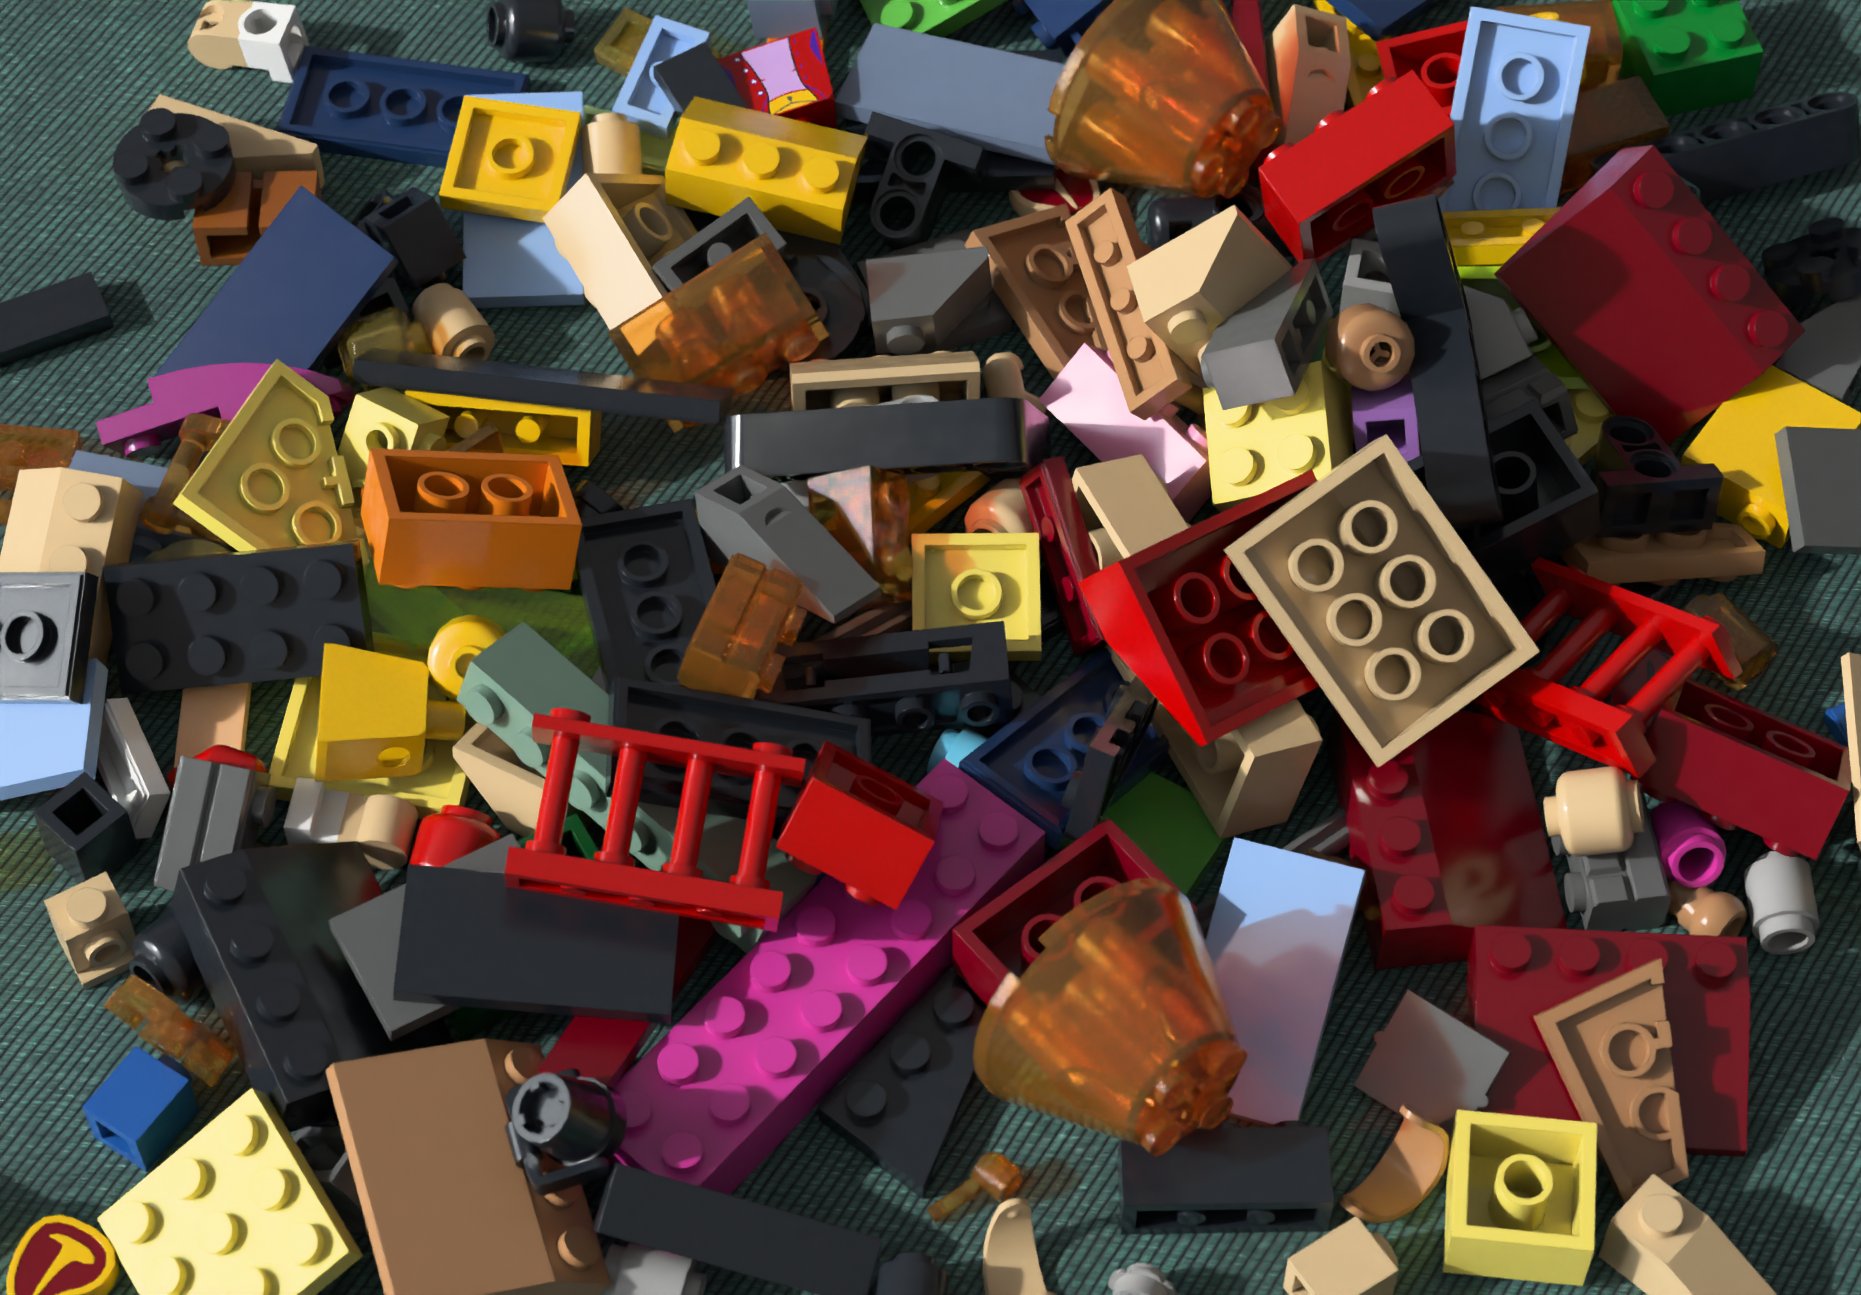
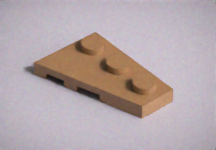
M1067 203L973 230L964 245L966 248L988 247L992 288L1054 380L1084 343L1108 351L1065 221L1071 218Z
M1713 522L1712 529L1597 539L1592 535L1558 552L1568 565L1576 566L1586 575L1618 587L1621 583L1646 581L1656 585L1668 586L1678 583L1679 579L1707 578L1720 582L1733 581L1738 575L1762 574L1766 553L1760 544L1740 524Z
M1662 958L1648 962L1533 1016L1582 1122L1597 1123L1596 1151L1621 1205H1625L1652 1174L1669 1186L1689 1177L1679 1093L1675 1090L1670 1047H1673L1670 1022L1666 1019L1662 983H1665Z

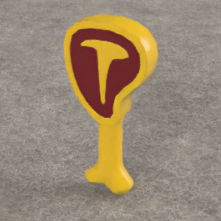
M63 1215L43 1217L30 1227L14 1252L6 1280L7 1295H107L114 1287L119 1276L118 1255L109 1240L96 1228L73 1217Z

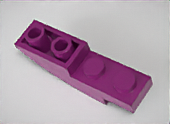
M246 362L211 364L177 370L148 378L147 381L153 403L96 421L101 443L103 446L120 454H126L127 458H139L160 451L163 448L161 441L182 434L185 439L208 436L220 429L219 422L221 421L223 422L224 429H226L272 364ZM288 366L329 396L334 418L343 413L342 406L354 402L356 390L341 380L311 370Z

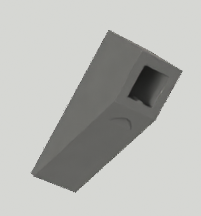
M741 464L695 491L698 522L710 560L834 624L852 615L856 610L881 595L880 586L786 486Z

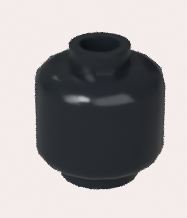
M498 0L497 2L492 1L488 6L486 33L489 46L497 48L500 56L509 63H552L560 56L564 43L570 44L573 41L575 30L573 11L571 9H564L562 0Z
M172 908L133 939V959L129 962V969L137 985L152 1000L162 1004L167 1000L172 1004L187 1005L208 989L193 957L188 940Z

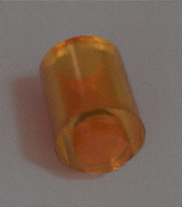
M1716 593L1710 597L1701 594L1690 601L1682 610L1698 617L1710 616L1719 621L1732 637V644L1730 646L1743 672L1735 680L1715 672L1713 673L1732 691L1741 690L1758 678L1777 653L1778 645L1723 593Z

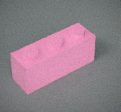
M1084 343L1040 397L1039 401L1102 462L1143 454L1156 477L1161 478L1165 483L1169 497L1186 523H1189L1212 495L1206 430L1194 423L1190 427L1186 425L1176 415L1181 407L1174 401L1146 421L1131 414L1109 350L1105 351Z

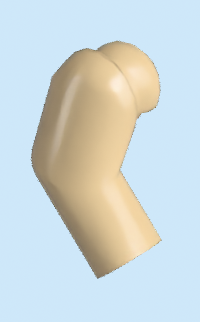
M1011 352L996 353L989 357L982 375L988 398L1009 397L1025 399L1050 419L1052 412L1039 401L1040 397L1025 391L1021 370L1024 366L1021 359Z

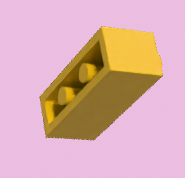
M409 389L405 391V395L450 416L443 436L446 439L445 451L559 455L562 465L586 467L591 464L600 451L602 411Z

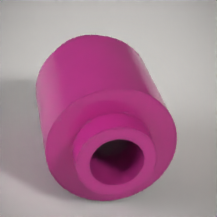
M1677 800L1676 803L1662 802L1650 813L1665 875L1670 880H1676L1681 885L1689 888H1699L1712 883L1722 872L1726 858L1725 843L1715 825L1703 817L1702 810L1680 800Z

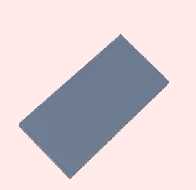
M874 23L835 100L836 117L868 124L872 111L982 146L988 151L1059 166L1094 89L1095 71Z

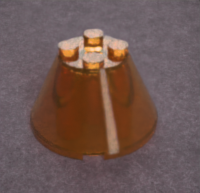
M1114 0L1083 35L1061 71L1047 109L1056 116L1053 137L1048 134L1044 138L1046 150L1051 161L1062 171L1073 177L1203 198L1221 194L1225 198H1231L1244 187L1249 175L1248 168L1257 158L1260 151L1271 145L1278 137L1282 128V119L1274 114L1273 102L1222 0Z
M1156 878L1132 880L1109 888L1088 899L1063 916L1038 939L1046 949L1030 965L1019 979L1012 972L1007 974L992 997L979 1025L974 1045L975 1072L981 1083L995 1097L1005 1102L1141 1146L1151 1156L1156 1157L1166 1153L1178 1140L1191 1133L1198 1126H1201L1204 1130H1209L1219 1125L1227 1117L1234 1105V1100L1228 1094L1247 1060V1053L1240 1045L1193 904L1181 891L1172 889L1164 880Z

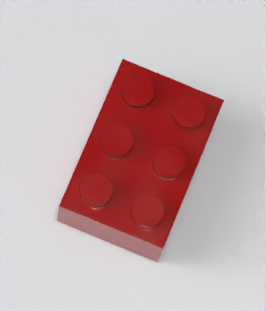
M1413 69L1398 79L1395 77L1387 78L1375 85L1361 103L1347 112L1337 110L1329 114L1317 125L1314 133L1295 145L1293 143H1285L1266 157L1263 165L1258 168L1265 216L1299 263L1303 260L1315 258L1316 264L1352 242L1353 238L1357 239L1375 227L1373 207L1423 196L1457 175L1454 123Z

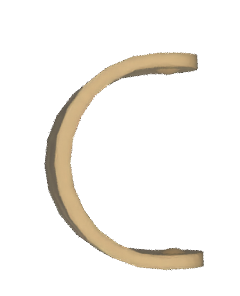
M1013 1198L1003 1202L998 1206L991 1219L983 1251L985 1295H1056L1053 1292H1047L1043 1281L1033 1235L1031 1208L1026 1199Z

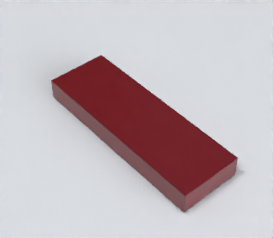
M1058 456L1044 459L1019 479V485L1034 532L1039 533V547L1073 653L1076 654V657L1096 653L1108 645L1078 584L1079 581L1100 571L1064 457Z

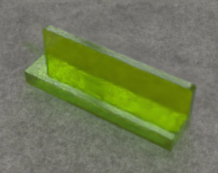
M372 557L368 558L365 585L372 636L430 646L442 626L451 619L464 615L485 616L499 624L505 633H508L524 621L585 675L594 676L600 667L583 596L547 589L542 592H529L520 588L484 587L480 590H464L456 586H419L413 589H404L394 585L379 584Z

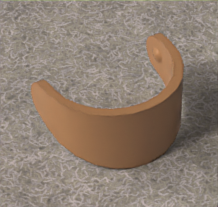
M1404 1103L1399 1110L1404 1116V1120L1387 1152L1367 1178L1351 1193L1343 1195L1339 1201L1343 1208L1364 1221L1383 1224L1405 1216L1429 1196L1438 1184L1447 1166L1450 1154L1449 1136L1443 1128L1407 1103Z

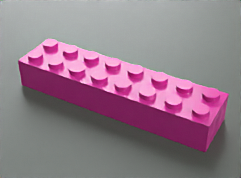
M944 758L916 786V788L939 799L944 804L935 843L898 909L895 910L883 903L879 907L867 905L850 895L845 889V883L827 874L778 923L777 932L770 931L618 1082L614 1089L619 1092L626 1105L628 1122L623 1142L616 1154L608 1160L610 1168L612 1162L730 1195L953 966V929L1044 864L1045 831Z

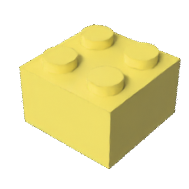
M1322 361L1309 364L1295 395L1222 410L1216 390H1211L1208 387L1202 388L1213 506L1220 512L1311 469L1318 480L1353 455L1347 386Z
M1457 1110L1450 1137V1154L1447 1163L1443 1272L1583 1286L1594 1253L1597 1123Z

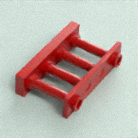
M1538 557L1531 564V567L1546 596L1520 622L1533 642L1536 643L1564 614L1581 620V622L1535 669H1515L1469 702L1467 706L1608 766H1617L1625 773L1640 779L1657 761L1644 737L1646 733L1644 724L1699 667L1733 680L1743 672L1730 646L1732 644V637L1719 621L1710 616L1698 617L1586 575L1576 566L1567 565L1565 567ZM1608 631L1627 638L1580 687L1571 686L1567 688L1557 684ZM1653 649L1673 656L1625 706L1617 704L1613 707L1602 702Z
M553 708L551 709L550 716L534 713L532 722L533 742L551 745L534 840L527 841L525 849L509 846L504 871L506 887L777 932L784 892L770 890L771 882L765 879L780 786L783 784L801 787L806 759L792 757L793 750L791 748L775 743L757 742L753 744L752 750L590 723L591 716L589 714L574 709ZM578 750L619 757L602 852H595L593 860L566 856L567 848L561 845ZM646 761L686 768L670 863L663 864L661 871L634 867L635 859L629 857ZM713 773L754 779L738 874L731 875L729 883L703 879V871L697 868Z

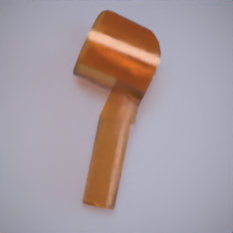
M987 1153L982 1156L974 1167L971 1178L963 1182L962 1186L926 1208L932 1220L937 1223L970 1200H974L984 1190L999 1203H1003L1021 1186L1023 1180L1019 1175L1020 1169L1000 1153Z

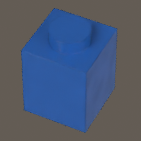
M135 1046L82 1107L94 1138L147 1172L199 1112L190 1084L193 1081L192 1076L179 1062L170 1056L162 1054L156 1059L138 1046Z

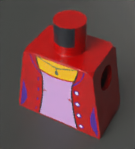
M815 27L716 59L749 109L838 130L833 91L819 34Z

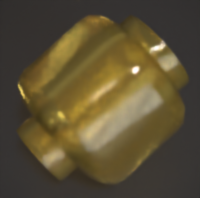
M399 307L386 308L356 318L346 330L345 338L339 339L337 342L345 373L352 386L359 385L356 384L357 381H353V359L370 348L433 354L422 320L411 323L407 314ZM361 384L366 391L383 387Z

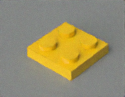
M464 95L439 192L441 208L545 223L542 218L561 200L567 191L582 128L581 112Z

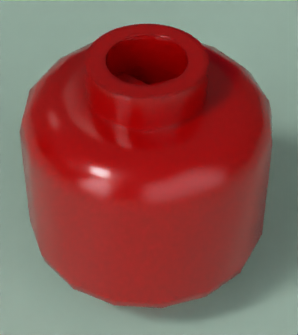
M443 805L440 813L427 815L422 819L409 864L442 867L502 839V837L491 827L493 819L489 815L463 806Z

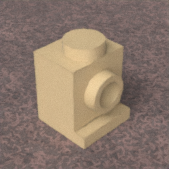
M103 872L44 900L57 938L84 990L129 970V962L133 959L132 941L136 935L129 914L107 872Z

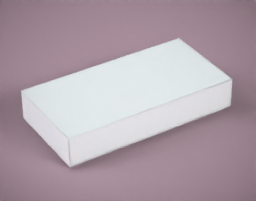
M128 698L106 699L103 710L97 767L109 795L127 810L136 839L151 838L171 793Z

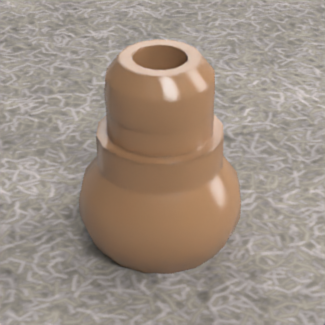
M1676 880L1668 882L1672 898L1667 913L1675 916L1678 919V924L1688 930L1690 935L1737 937L1747 918L1746 909L1739 898L1726 892H1715L1708 886L1689 888L1681 885Z

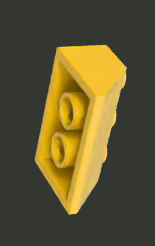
M694 97L680 117L665 168V204L721 217L747 197H750L776 230L840 245L868 138L854 133Z

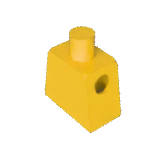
M324 643L315 781L331 782L415 776L422 771L425 739L459 741L464 736L466 708L459 702L427 700L429 668L421 661L338 644Z

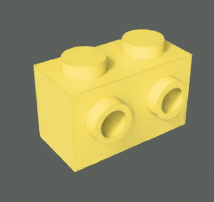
M382 387L355 395L337 455L344 456L355 503L351 506V511L356 526L364 529L361 506L370 448L445 451L446 439L443 436L450 416L391 387Z

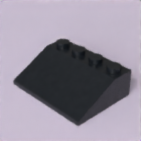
M358 841L240 849L180 868L173 894L172 911L188 940L193 957L254 1089L268 1095L290 1133L337 1116L326 1075V1070L332 1063L454 1043L442 1017L391 1041L330 931V919L383 895Z

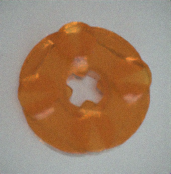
M129 975L103 1005L107 1011L133 1030H136L143 1023L145 1026L137 1036L161 1055L173 1056L179 1060L185 1054L186 1057L180 1064L210 1088L215 1086L237 1055L235 1050L200 1021L195 1022L179 1009L180 1006L135 975Z

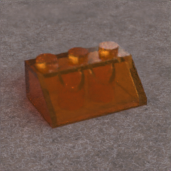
M766 232L607 332L636 378L733 388V396L755 390L765 381L767 374L788 361L795 362L809 356L818 347L819 342L829 336L828 331ZM665 419L674 433L683 427H693L700 424L698 422Z

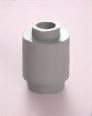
M1776 851L1760 855L1753 864L1747 867L1743 874L1752 933L1761 941V947L1766 952L1779 955L1801 952L1815 942L1814 932L1819 927L1810 865L1802 858L1788 857Z
M630 1242L627 1247L612 1244L604 1261L612 1285L601 1295H704L707 1274L697 1272V1260Z

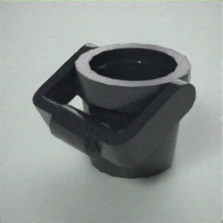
M568 1069L555 1074L541 1073L535 1075L524 1084L515 1086L507 1092L505 1100L511 1121L505 1126V1132L516 1167L526 1168L531 1186L536 1193L549 1195L601 1178L610 1172L611 1168L608 1160L616 1154L623 1142L628 1122L626 1105L617 1090L595 1078L582 1077L578 1069ZM541 1149L547 1152L550 1158L566 1168L543 1175L540 1167V1162L543 1160Z

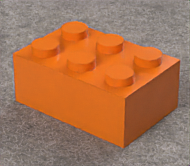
M370 448L361 517L379 584L394 585L404 589H413L419 586H456L464 590H480L484 587L520 588L529 592H542L547 589L570 590L582 523L559 455Z

